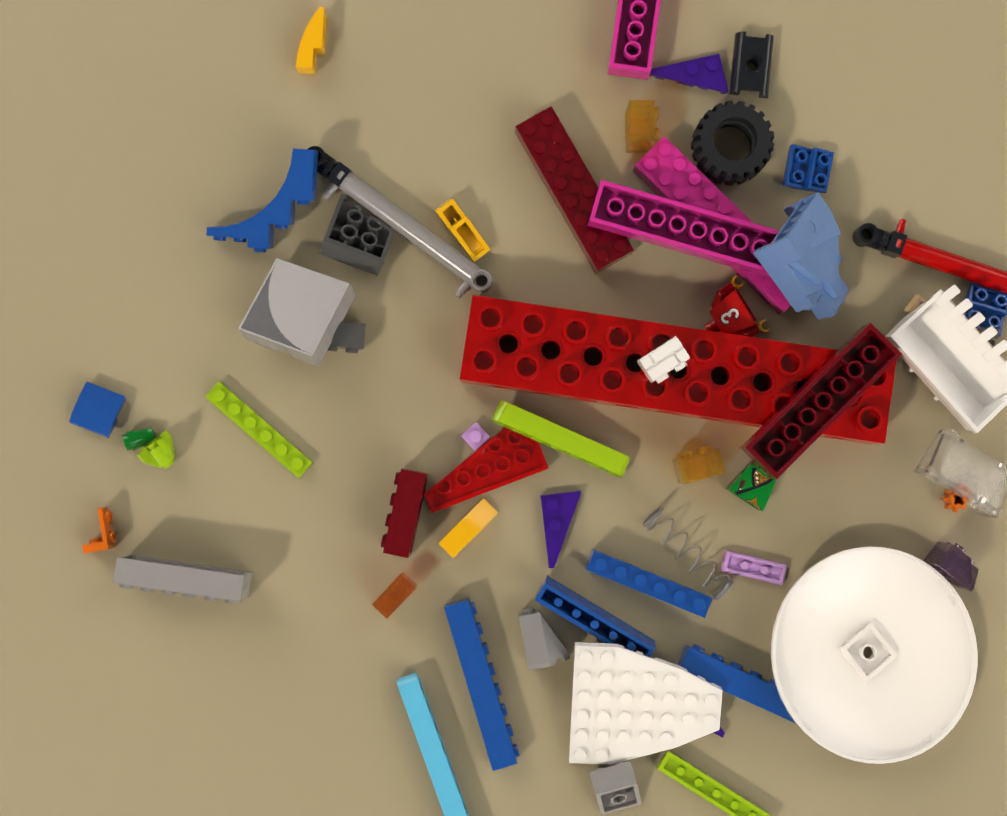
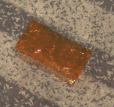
M402 572L372 605L388 619L418 585Z

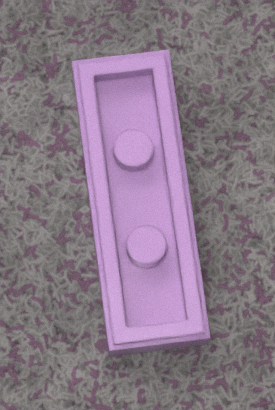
M725 550L721 571L779 585H783L787 570L786 564Z

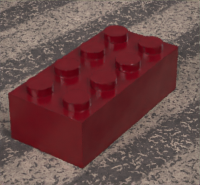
M401 469L400 472H396L394 485H397L396 493H392L390 505L393 506L392 513L387 514L385 522L388 532L383 535L381 547L384 548L383 553L405 558L411 556L428 473L409 469Z

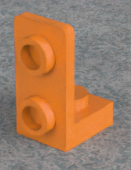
M108 507L97 509L102 537L90 539L89 544L82 545L83 554L115 548L116 534L112 531L111 527L113 516Z

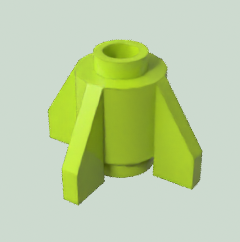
M164 430L157 438L141 446V452L136 455L143 463L157 468H168L175 462L174 458L176 456L171 435L167 430Z

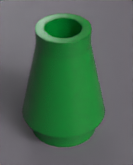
M152 427L126 431L127 434L122 435L127 451L131 449L134 451L156 438Z

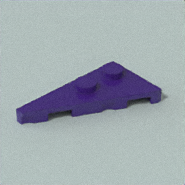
M720 54L653 68L649 75L661 80L677 81L676 83L690 87L697 86L703 90L721 92L720 94L728 93Z
M581 491L540 495L549 568L555 567Z

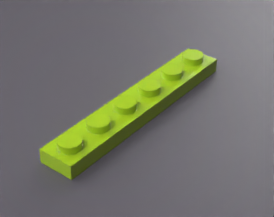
M218 381L205 396L296 477L301 478L314 463L222 382Z
M666 750L656 767L662 773L731 816H772L669 750Z

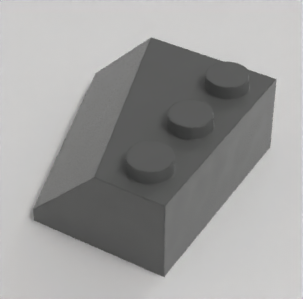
M341 193L319 254L378 276L394 230L375 216L370 217L362 211L363 208L361 206L352 204L347 200L348 197Z

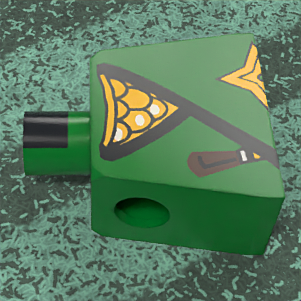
M747 464L729 483L726 490L755 509L763 511L776 480L771 479L759 466Z

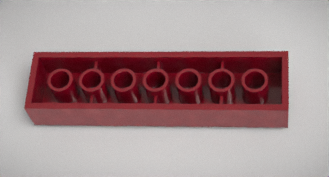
M552 106L516 125V136L595 274L631 255L634 249L626 236L587 226L598 186Z
M872 323L863 325L740 448L771 479H778L902 353Z

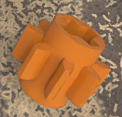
M953 486L952 491L944 489L946 494L940 500H944L945 509L952 507V512H958V507L966 509L965 504L967 501H970L965 495L966 490L959 491L958 486Z

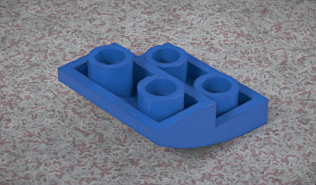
M795 144L790 145L782 186L827 193L834 152L816 147L809 149Z
M971 284L965 299L968 298L973 306L963 314L970 319L978 312H981L985 320L976 327L993 326L999 328L998 337L1001 336L1004 317L1007 315V294Z
M86 382L75 404L69 423L109 438L118 422L117 416L126 401V397Z

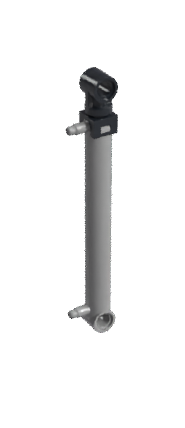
M312 146L308 148V150H318L321 160L318 162L317 172L331 183L323 195L326 200L337 189L345 192L464 281L455 294L456 297L461 298L470 286L478 293H485L490 290L492 278L489 272L481 269L368 185L340 161H336L325 153L321 147ZM479 277H485L488 282L485 286H478L476 280Z

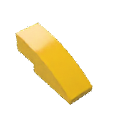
M319 7L313 15L300 41L296 60V69L299 74H315L316 54L325 55L327 13L324 7Z
M452 198L434 210L473 262L491 250Z
M483 498L438 544L454 558L498 512Z

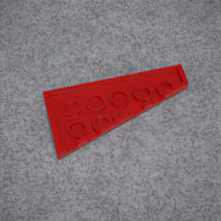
M505 427L424 493L431 513H434L549 468L539 442Z

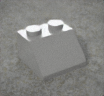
M630 761L618 762L613 766L601 767L589 772L601 816L642 804Z

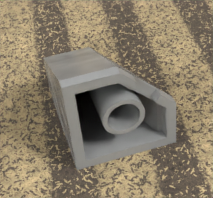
M534 608L522 610V613L519 614L529 670L555 665L559 658L562 661L570 659L568 650L539 610L535 611Z

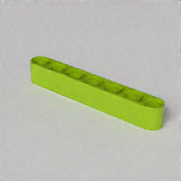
M502 400L499 401L492 417L493 422L620 478H623L630 457Z

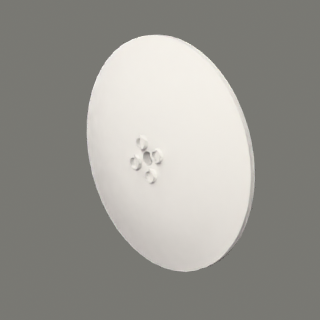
M885 547L852 548L832 554L817 562L798 578L784 598L777 613L771 640V662L774 680L780 698L790 716L802 731L817 744L828 751L853 761L875 764L893 763L912 758L932 748L960 720L968 706L976 681L978 667L976 636L969 613L962 599L945 577L932 566L911 554ZM869 646L872 654L869 658H865L863 650Z

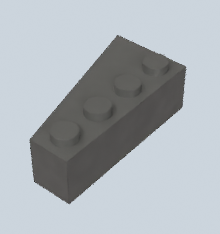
M341 322L334 333L327 351L346 349V353H358V350H363L366 324Z

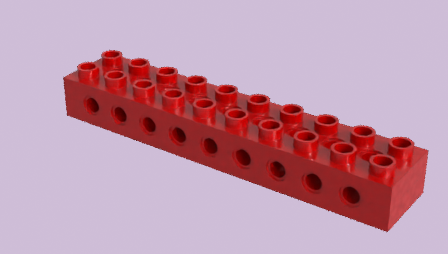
M472 295L460 381L466 384L760 428L796 393L797 383L805 384L838 350ZM675 336L690 356V359L685 361L687 366L682 368L683 374L680 379L673 378L668 372L669 377L659 384L656 380L651 383L642 369L639 372H632L626 366L628 357L633 356L641 359ZM505 338L514 339L517 343V349L512 353L503 352L499 347L501 340ZM546 344L555 345L559 355L555 359H546L542 355L541 348ZM588 350L597 352L600 356L599 364L596 366L588 365L584 360V353ZM896 361L820 437L863 444H885ZM713 369L720 370L723 373L724 381L721 385H717L712 381L711 372ZM756 375L762 377L765 381L766 386L762 392L757 390L753 384Z

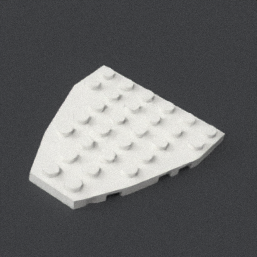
M575 642L569 763L612 765L673 749L720 729L723 690L720 686L707 682L705 678L689 673L682 666L657 657L654 659L637 650L633 652L625 649L620 644Z

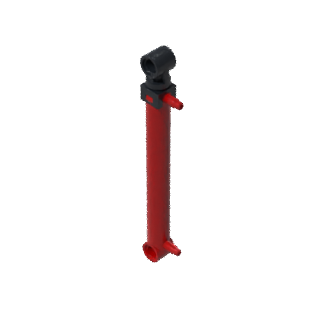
M900 219L896 230L891 233L877 228L872 223H865L853 232V242L859 247H869L881 251L883 255L892 258L899 257L1007 294V271L907 238V235L903 234L906 227L905 219ZM862 231H866L869 234L868 240L863 238Z

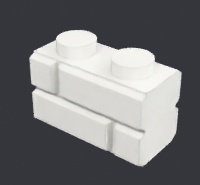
M675 336L637 362L651 383L656 380L659 384L669 377L667 374L669 371L675 369L678 372L687 366L685 361L690 359V356Z

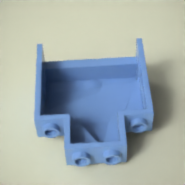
M816 192L785 207L783 210L789 217L770 244L754 250L753 254L796 313L811 309L817 319L820 320L825 317L831 318L838 313V308L845 301V297L850 289L839 275L838 266L843 259L839 254L838 235L841 232L832 211L820 194Z

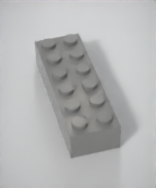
M128 554L117 557L113 583L120 584L119 587L125 589L141 587L140 590L146 592L162 590V594L166 595L183 593V597L187 598L204 596V600L208 601L225 599V603L238 604V602H242V600L250 595L253 572Z

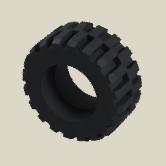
M726 101L724 105L719 103L712 110L709 109L699 121L692 136L691 149L694 151L692 158L693 161L697 160L698 164L696 167L700 171L704 170L706 172L705 176L708 179L713 177L715 178V183L721 184L723 181L726 182V185H733L736 182L739 185L745 183L746 180L754 178L771 158V152L774 150V143L772 142L775 138L774 131L769 130L772 126L770 121L763 119L765 114L762 111L758 113L754 110L756 106L752 104L749 107L744 106L745 102L738 101L737 104H733V101ZM723 127H735L741 130L749 139L750 153L743 160L734 161L726 159L719 154L714 145L715 133Z

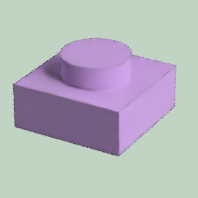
M477 422L461 435L474 451L490 438Z

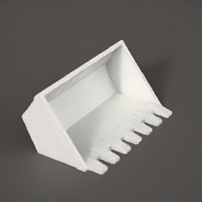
M953 285L945 292L940 289L933 294L926 302L905 316L885 337L902 353L900 357L909 366L907 370L910 373L914 371L934 394L933 399L935 401L940 400L967 431H972L976 434L1007 405V360H1004L1000 355L1007 350V341L1002 340L995 346L988 342L998 331L993 326H990L981 333L977 330L976 326L982 323L985 317L981 312H978L968 319L963 313L970 309L973 304L966 298L958 305H955L951 299L959 294L961 290L956 285Z

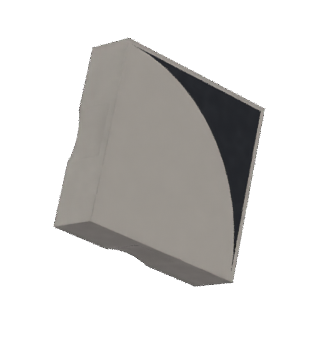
M276 258L238 330L250 342L269 349L283 351L293 358L319 367L332 342L338 325L343 321L356 294L350 283Z

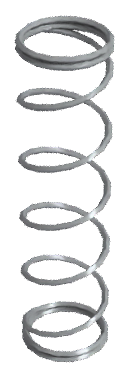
M662 507L656 509L643 522V526H648L647 531L665 521L672 520V525L662 540L661 545L679 535L686 534V539L676 554L675 559L693 549L699 548L700 554L690 568L689 573L707 563L713 562L714 568L703 584V587L716 579L727 576L728 581L722 584L713 595L714 600L722 598L733 587L734 581L730 579L729 575H721L709 581L716 567L715 561H707L694 568L701 556L702 547L696 546L680 554L687 542L688 533H679L665 541L673 528L674 519H665L651 527L664 510Z

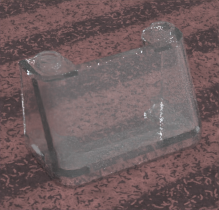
M950 428L948 430H939L913 472L921 477H924L926 474L928 478L932 479V482L939 483L969 502L970 506L976 508L975 511L982 516L997 518L1002 511L1007 497V464L1004 462L999 463L959 437L960 434Z

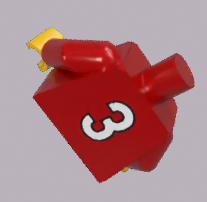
M734 276L730 283H727L717 291L711 303L712 309L709 311L713 319L704 324L705 329L709 331L720 330L723 333L749 337L768 332L770 328L765 330L762 328V323L767 320L759 322L756 320L738 290L743 286L744 282L737 285L734 280L739 276Z

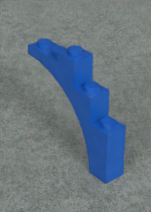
M293 148L291 165L286 180L275 198L255 216L238 224L207 227L206 236H213V240L226 241V237L234 238V242H246V239H248L247 247L254 248V252H266L267 249L273 248L274 224L275 228L288 229V225H294L295 200H297L298 205H310V201H316L318 150Z

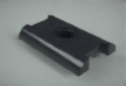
M737 32L735 34L729 95H739L740 90L759 92V98H768L774 42L773 35L766 34L765 38L746 36V32ZM747 63H753L756 69L748 68Z

